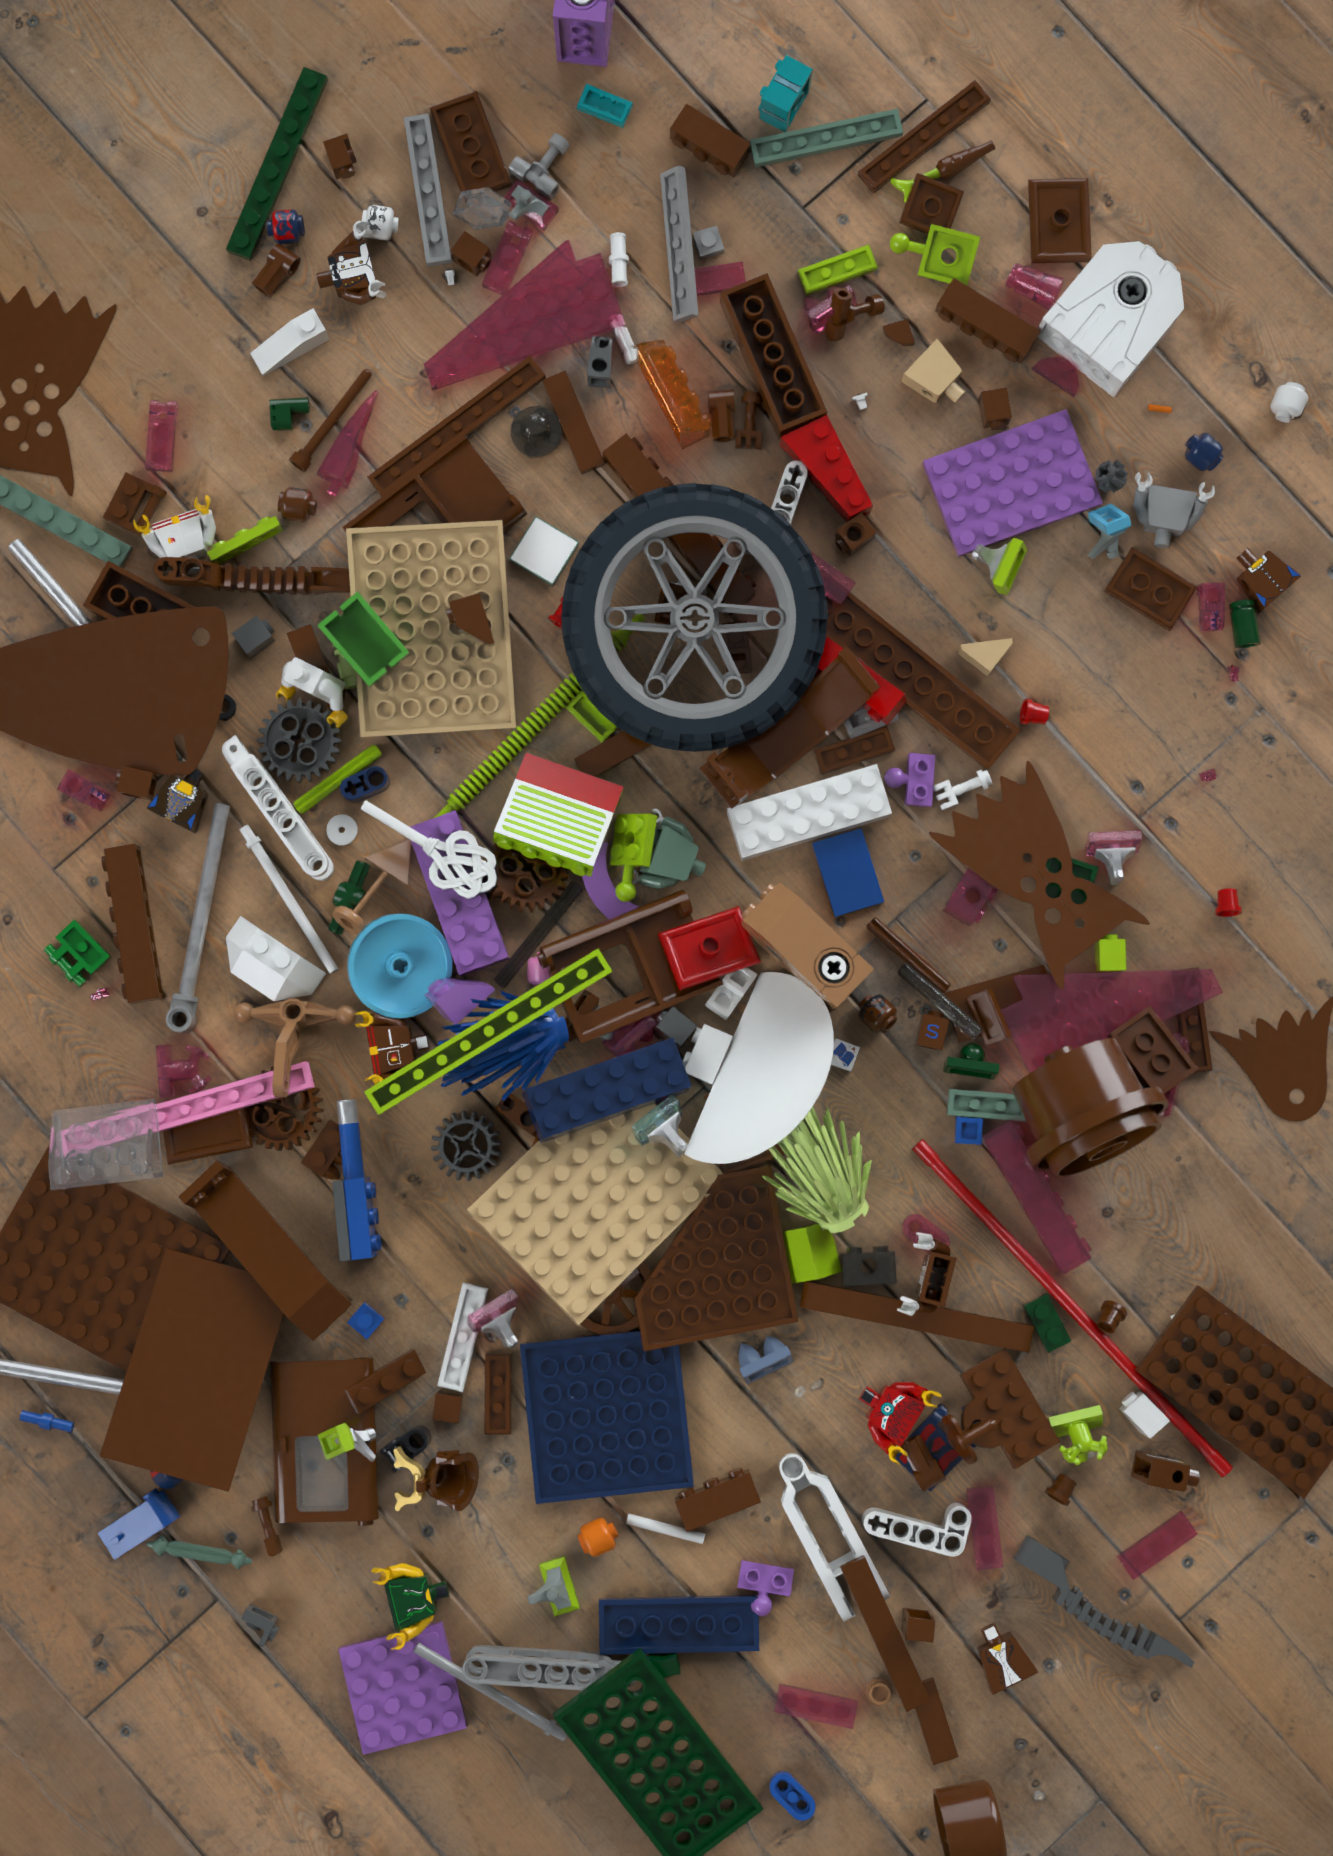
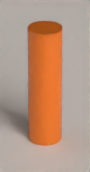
M1149 404L1148 410L1171 413L1172 407Z

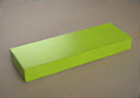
M868 244L798 269L797 273L807 296L877 271L878 266Z

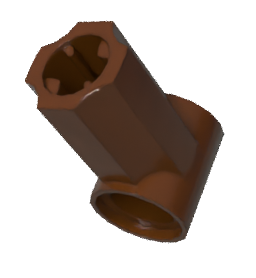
M280 243L276 244L268 254L266 265L252 282L253 286L259 292L271 298L284 279L291 277L296 272L301 258Z
M734 389L708 391L709 414H711L713 441L728 442L734 440Z
M920 1434L912 1436L903 1442L901 1448L907 1452L906 1458L923 1492L946 1480L939 1463L931 1456Z

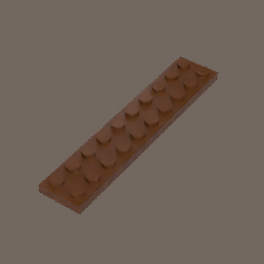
M820 569L827 600V637L843 649L847 646L858 660L905 693L906 706L988 771L1021 730L829 574Z

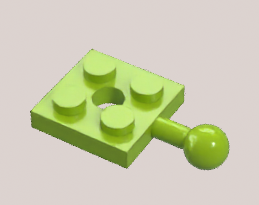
M931 224L926 245L909 241L907 235L903 233L894 234L890 239L889 245L891 250L897 254L910 251L923 255L918 276L949 284L955 278L968 285L980 236ZM948 248L956 252V260L951 264L943 262L941 258L942 252Z
M617 814L610 865L624 867L622 882L617 885L615 890L616 896L620 901L629 902L636 895V888L632 884L634 868L650 867L657 815Z

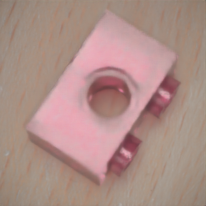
M967 867L942 911L967 926H971L973 922L979 923L986 911L982 908L987 899L991 901L998 889ZM968 890H974L978 893L979 900L977 903H970L966 899V892Z

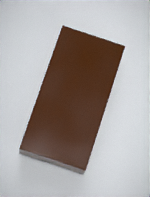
M992 988L966 998L986 1046L1011 1036Z

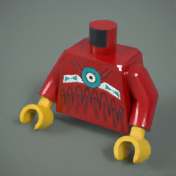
M894 1382L890 1386L885 1384L880 1393H877L868 1386L861 1393L859 1400L871 1407L866 1417L869 1419L867 1427L872 1438L886 1454H889L890 1460L895 1464L900 1465L896 1461L898 1453L901 1452L907 1457V1452L901 1448V1445L925 1406L938 1407L932 1404L931 1398L934 1395L942 1397L939 1392L928 1391V1389L914 1382Z

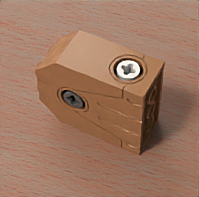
M780 882L776 886L771 883L761 893V902L757 906L752 903L742 913L744 919L741 925L758 945L787 973L801 980L808 988L821 997L830 1013L852 993L874 968L859 954L857 955V952L799 896ZM829 968L834 971L831 975L827 972Z

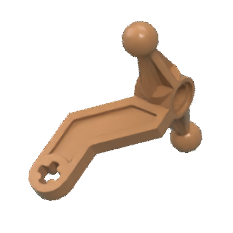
M295 998L253 1008L249 1003H240L234 1010V1017L241 1023H247L256 1018L284 1026L276 1041L272 1084L274 1097L288 1096L291 1063L301 1044L302 1028L333 1020H338L343 1025H350L356 1020L357 1015H355V1008L350 1005H343L338 1010ZM295 1009H300V1015L295 1019H290L291 1012Z

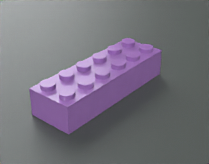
M456 810L411 826L412 829L425 837L439 839L442 842H446L452 833L459 830L464 831ZM411 840L458 974L462 977L509 960L510 957L486 892L479 893L475 898L467 899L460 896L454 889L443 890L436 887L429 878V868L434 860L423 851V847ZM460 840L456 842V844L469 845L468 842L465 840ZM437 850L442 857L447 856L446 852ZM456 853L457 856H466L472 858L471 854ZM462 865L468 874L473 872V867ZM448 866L454 874L455 878H459V875L456 873L453 866ZM439 869L438 877L442 880H447ZM467 885L463 886L465 889H470Z

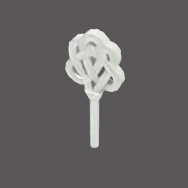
M367 800L363 803L361 810L423 847V851L434 860L429 868V878L436 887L443 890L454 889L460 896L471 899L475 898L479 893L492 890L496 886L497 875L495 867L497 862L495 855L488 849L478 846L476 838L468 831H456L448 837L446 842H442L439 839L425 837ZM460 840H465L469 843V845L456 844V842ZM437 850L446 852L447 856L442 857ZM456 853L471 854L472 858L466 856H457ZM481 857L487 859L488 862L481 860ZM462 865L473 867V872L468 874ZM448 866H453L454 870L459 875V878H455L454 874ZM439 869L447 880H442L438 877ZM488 876V881L482 883V879ZM467 885L470 889H465L463 886Z

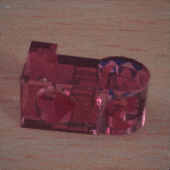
M1225 582L1201 583L1197 585L1200 631H1222L1225 623Z
M70 769L67 770L57 790L84 804L86 803L101 812L111 796V793Z

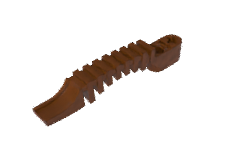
M162 557L154 565L156 576L163 584L169 586L213 588L214 591H220V588L228 592L239 590V592L251 591L252 593H259V591H262L265 594L276 592L277 594L289 593L290 595H297V593L302 595H309V593L314 595L322 593H350L348 568L311 567L312 572H309L305 566H298V571L294 567H287V571H284L282 567H275L274 571L270 567H263V570H259L257 566H251V569H247L245 565H238L237 569L229 563H225V566H220L208 561L183 557ZM167 567H171L173 571H169L168 576H165L163 571H167ZM191 568H200L198 576L188 577L187 574Z

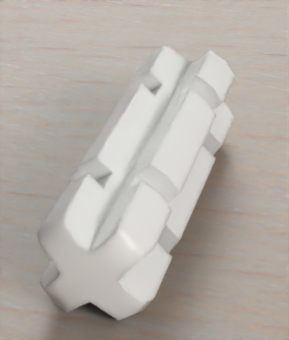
M618 315L611 318L609 324L612 331H615L614 336L621 353L624 352L623 357L626 364L631 365L638 362L639 355L637 350L633 349L635 345L627 327L624 326L623 317Z

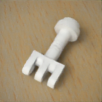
M982 770L976 771L977 777L953 787L949 780L934 785V792L943 788L945 790L944 793L936 796L938 801L945 798L949 799V802L940 805L941 810L943 811L958 805L956 796L966 791L968 792L980 786L984 790L989 789L988 786L993 783L988 771L982 772Z

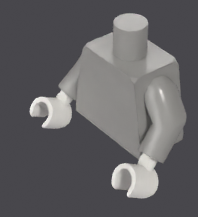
M1138 472L1135 475V481L1139 486L1135 489L1134 511L1139 522L1144 524V531L1156 533L1154 546L1169 548L1171 536L1180 537L1183 532L1190 531L1201 519L1208 504L1207 499L1212 498L1215 494V487L1213 485L1209 493H1204L1202 489L1205 486V482L1199 485L1200 496L1197 497V492L1151 485L1153 479L1149 472L1147 480L1140 482L1141 474Z

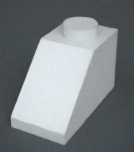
M1139 1391L1137 1393H1129L1122 1400L1123 1405L1119 1408L1135 1428L1150 1439L1170 1422Z

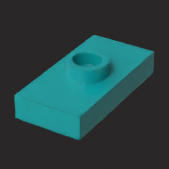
M586 84L577 104V110L621 128H624L633 107V102L589 84Z

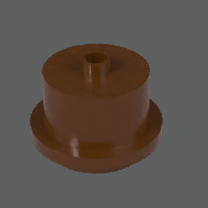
M1115 1038L1097 1040L1075 1049L1072 1046L1060 1048L1043 1059L1045 1064L1023 1077L1012 1089L1036 1140V1143L1026 1152L1027 1159L1034 1171L1051 1169L1054 1177L1058 1179L1076 1175L1101 1165L1144 1142L1162 1127L1158 1116L1169 1105L1160 1087L1143 1089Z

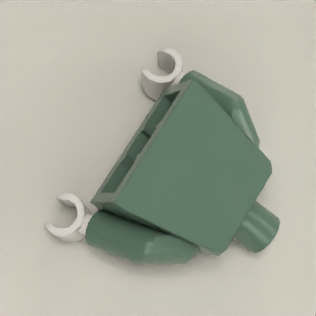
M652 809V813L658 815L659 818L656 821L650 867H640L639 871L643 873L642 875L634 870L636 878L632 881V884L640 883L641 886L661 889L675 886L679 881H686L690 873L700 877L705 870L706 864L695 859L699 847L693 843L694 839L686 826L666 816L664 818L658 809Z

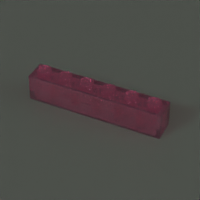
M1006 1121L982 1135V1140L1060 1273L1066 1274L1091 1259L1088 1253L1091 1251V1248L1084 1237L1079 1238L1075 1229L1078 1226L1070 1214L1066 1216L1061 1206L1064 1205V1202L1057 1191L1053 1193L1048 1183L1051 1180L1046 1171L1033 1170L1026 1157V1152L1031 1146L1026 1147L1021 1139L1024 1137V1133L1017 1123L1013 1124L1011 1121Z

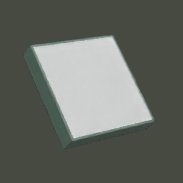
M535 516L510 556L509 561L553 587L580 543Z

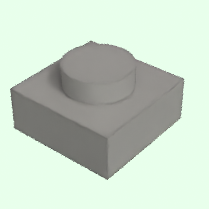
M717 226L693 233V240L700 260L724 253V246Z

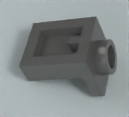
M252 1604L246 1608L241 1618L246 1621V1625L251 1629L257 1631L265 1630L259 1642V1645L262 1647L265 1646L267 1641L273 1642L279 1630V1627L276 1626L279 1617Z

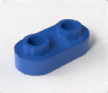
M786 1771L775 1773L769 1782L772 1796L795 1819L804 1821L811 1818L815 1812L813 1796L790 1773ZM786 1781L788 1785L786 1788L781 1789L778 1787V1783ZM804 1800L806 1806L799 1808L797 1807V1802Z

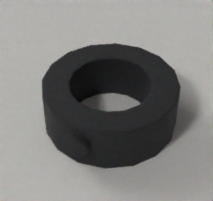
M225 694L224 700L229 702L230 708L226 713L220 714L219 720L223 721L232 718L236 712L235 701Z

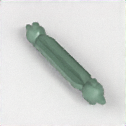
M159 1536L155 1541L147 1543V1546L152 1548L158 1556L168 1552L172 1556L224 1565L232 1563L236 1569H240L246 1564H252V1559L247 1557L241 1549L231 1553L226 1549L179 1541L168 1543L163 1536Z

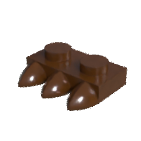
M329 1119L301 1161V1164L321 1177L337 1180L340 1179V1173L333 1162L342 1165L339 1124Z

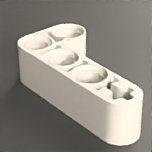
M792 461L787 464L771 509L777 511L786 519L790 525L808 472L807 468L800 461ZM794 471L799 472L795 485H790ZM788 494L793 497L794 501L790 504H785L781 501L780 497ZM735 543L736 548L741 551L740 546Z
M955 1502L946 1508L942 1525L874 1507L864 1511L862 1523L865 1530L871 1535L955 1557L960 1555L965 1548L972 1517L969 1510L963 1504ZM957 1510H962L965 1513L964 1519L959 1523L953 1522L952 1514ZM875 1515H877L880 1522L887 1524V1532L884 1525L876 1523L872 1527L868 1520L874 1519ZM904 1522L907 1524L906 1531L901 1535L895 1534L893 1532L895 1524ZM924 1529H929L932 1531V1538L926 1542L919 1540L920 1532ZM950 1536H955L958 1538L957 1546L952 1549L946 1548V1539Z

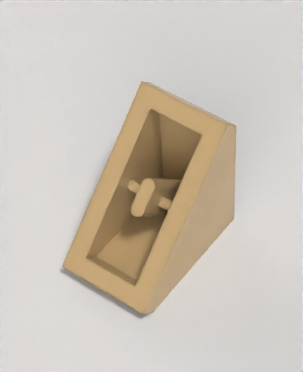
M1012 638L961 644L958 648V654L988 676L1013 644Z

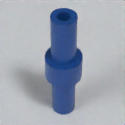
M22 1410L20 1415V1421L39 1425V1428L46 1430L53 1428L72 1433L74 1428V1422L55 1418V1415L45 1412L41 1415Z

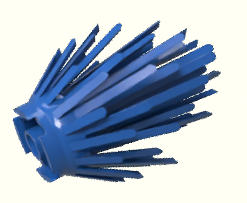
M500 991L506 999L512 1001L519 997ZM487 998V1001L470 999L473 1003H478L479 1008L500 1009L511 1002L495 998ZM552 1008L443 1075L442 1081L445 1082L441 1086L446 1087L463 1079L461 1084L469 1083L483 1075L486 1076L494 1072L465 1089L461 1094L464 1096L471 1091L474 1092L484 1088L519 1065L522 1067L502 1085V1088H506L513 1082L512 1086L502 1096V1101L516 1087L518 1089L522 1083V1090L526 1089L535 1075L537 1076L535 1078L536 1083H538L556 1052L565 1049L564 1042L569 1041L568 1028L564 1016L558 1017ZM495 1011L470 1012L466 1017H487ZM480 1020L443 1026L442 1028L445 1030L451 1029L450 1031L457 1035ZM449 1039L439 1041V1042L437 1043V1046L443 1044L444 1042L448 1041Z

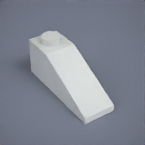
M313 308L288 322L250 354L262 375L265 376L330 339Z

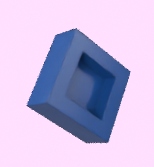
M956 1117L954 1143L982 1145L983 1119Z
M364 1302L347 1323L367 1340L385 1318Z

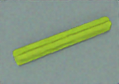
M372 744L293 803L296 810L300 814H304L338 789L345 778L359 773L382 756L379 748Z

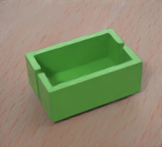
M357 591L339 606L344 612L341 616L335 610L317 626L371 688L388 673L385 669L389 666L393 669L408 657L410 653Z

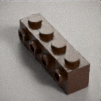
M955 278L947 287L935 309V312L938 313V316L943 321L953 322L966 335L978 337L986 347L990 349L996 348L1003 353L1006 359L1011 362L1017 361L1020 364L1026 358L1041 332L1038 328Z

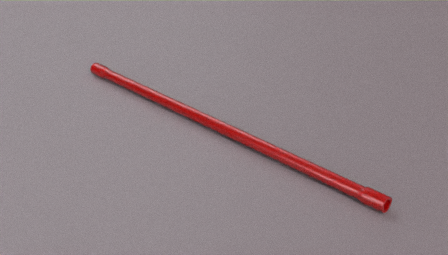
M921 1139L912 1148L914 1153L947 1184L1202 1454L1205 1461L1220 1477L1223 1478L1229 1474L1233 1466L1218 1450L1214 1449L1153 1383L1135 1371L1136 1365L1097 1327L1096 1323L947 1167L928 1143Z

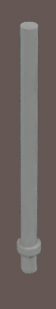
M419 1642L415 1646L414 1653L544 1730L543 1733L549 1736L551 1734L562 1742L566 1739L567 1734L561 1727L556 1725V1721L553 1719L547 1720L489 1684L469 1682L465 1679L461 1667Z

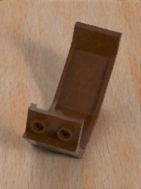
M846 646L838 653L837 658L812 680L797 704L774 726L746 742L727 748L718 755L714 752L707 758V762L699 770L732 809L773 782L827 739L879 691L880 686Z

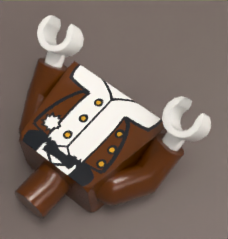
M357 221L353 226V231L327 257L330 270L316 273L320 289L334 285L339 298L358 305L370 302L376 297L381 299L386 297L385 292L379 291L382 286H385V283L376 280L366 241H362V237L369 238L372 236L371 230L363 231V228L368 224L365 221Z
M916 1232L919 1240L918 1244H913L914 1248L930 1252L925 1255L916 1288L918 1300H912L905 1296L900 1297L903 1305L901 1308H897V1311L910 1316L914 1315V1313H933L937 1306L945 1307L957 1258L950 1256L951 1251L947 1244L934 1239L931 1234Z

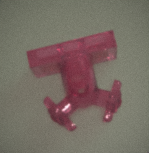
M171 1045L156 1046L160 1098L175 1097L174 1081L190 1079L194 1085L188 1090L190 1093L203 1090L207 1086V1083L211 1080L210 1075L204 1079L199 1075L198 1062L200 1058L209 1059V1055L202 1048L187 1045L185 1049L192 1052L189 1059L172 1060Z

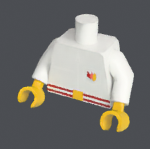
M205 495L206 505H200L196 496L194 501L196 509L151 524L152 528H149L150 523L146 515H142L146 521L144 526H138L136 521L133 520L135 529L143 532L142 537L148 547L160 558L183 557L198 559L207 556L208 548L213 544L216 532L212 511L208 509L211 502L208 495ZM191 568L187 575L199 573L200 568Z
M296 657L284 665L281 680L282 686L276 692V697L279 699L282 695L285 696L287 703V700H291L295 695V687L329 703L333 712L327 716V721L329 724L335 722L336 727L339 728L347 720V715L342 710V691L346 683Z

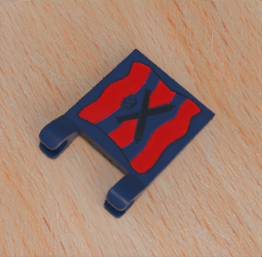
M938 1404V1407L930 1413L908 1438L920 1434L931 1456L937 1460L946 1476L963 1458L949 1444L946 1433L937 1425L942 1420V1417L948 1414L947 1408L943 1404ZM901 1452L898 1453L896 1460L913 1475V1469L906 1456ZM937 1485L928 1489V1491L931 1492Z

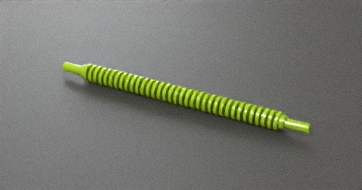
M636 614L632 618V622L643 623L646 620L642 614ZM618 629L616 632H611L615 650L621 652L623 650L622 647L625 648L627 646L626 642L634 632L633 630ZM570 673L568 675L570 681L567 678L563 680L566 685L562 683L558 685L561 690L558 688L553 690L556 695L552 692L549 694L551 700L548 697L544 699L547 704L543 702L539 704L542 709L539 707L534 709L537 714L533 711L530 713L532 719L528 716L525 718L528 722L527 724L524 721L520 723L523 728L519 726L515 728L518 733L514 730L511 732L513 738L509 735L506 737L509 741L508 743L505 740L501 742L504 748L500 745L496 747L500 751L499 753L496 750L492 751V754L495 756L494 758L490 754L487 756L490 762L485 759L482 761L485 767L481 764L477 766L481 770L480 772L476 769L472 771L476 775L475 777L472 774L468 775L471 780L470 782L466 778L463 780L466 786L461 783L458 785L461 791L457 788L453 790L457 794L456 796L452 793L449 794L448 804L434 818L455 810L458 812L460 809H464L463 802L468 805L470 801L467 798L469 797L473 800L475 796L472 793L474 792L478 795L480 792L477 788L483 790L485 787L482 783L487 786L489 784L487 778L492 781L494 777L491 774L493 773L497 776L499 773L496 769L498 768L502 771L504 768L501 764L507 766L508 762L506 759L511 762L513 760L511 754L516 757L518 753L515 750L517 749L521 752L523 749L520 745L526 747L528 744L525 740L530 743L532 741L530 735L535 738L537 734L534 731L536 730L540 733L542 730L539 726L545 728L547 725L544 721L549 724L551 722L549 716L554 719L556 717L554 711L559 714L561 710L558 707L564 709L566 706L563 702L568 705L570 703L568 697L573 700L575 698L573 692L576 695L580 693L577 688L580 690L582 688L573 674Z

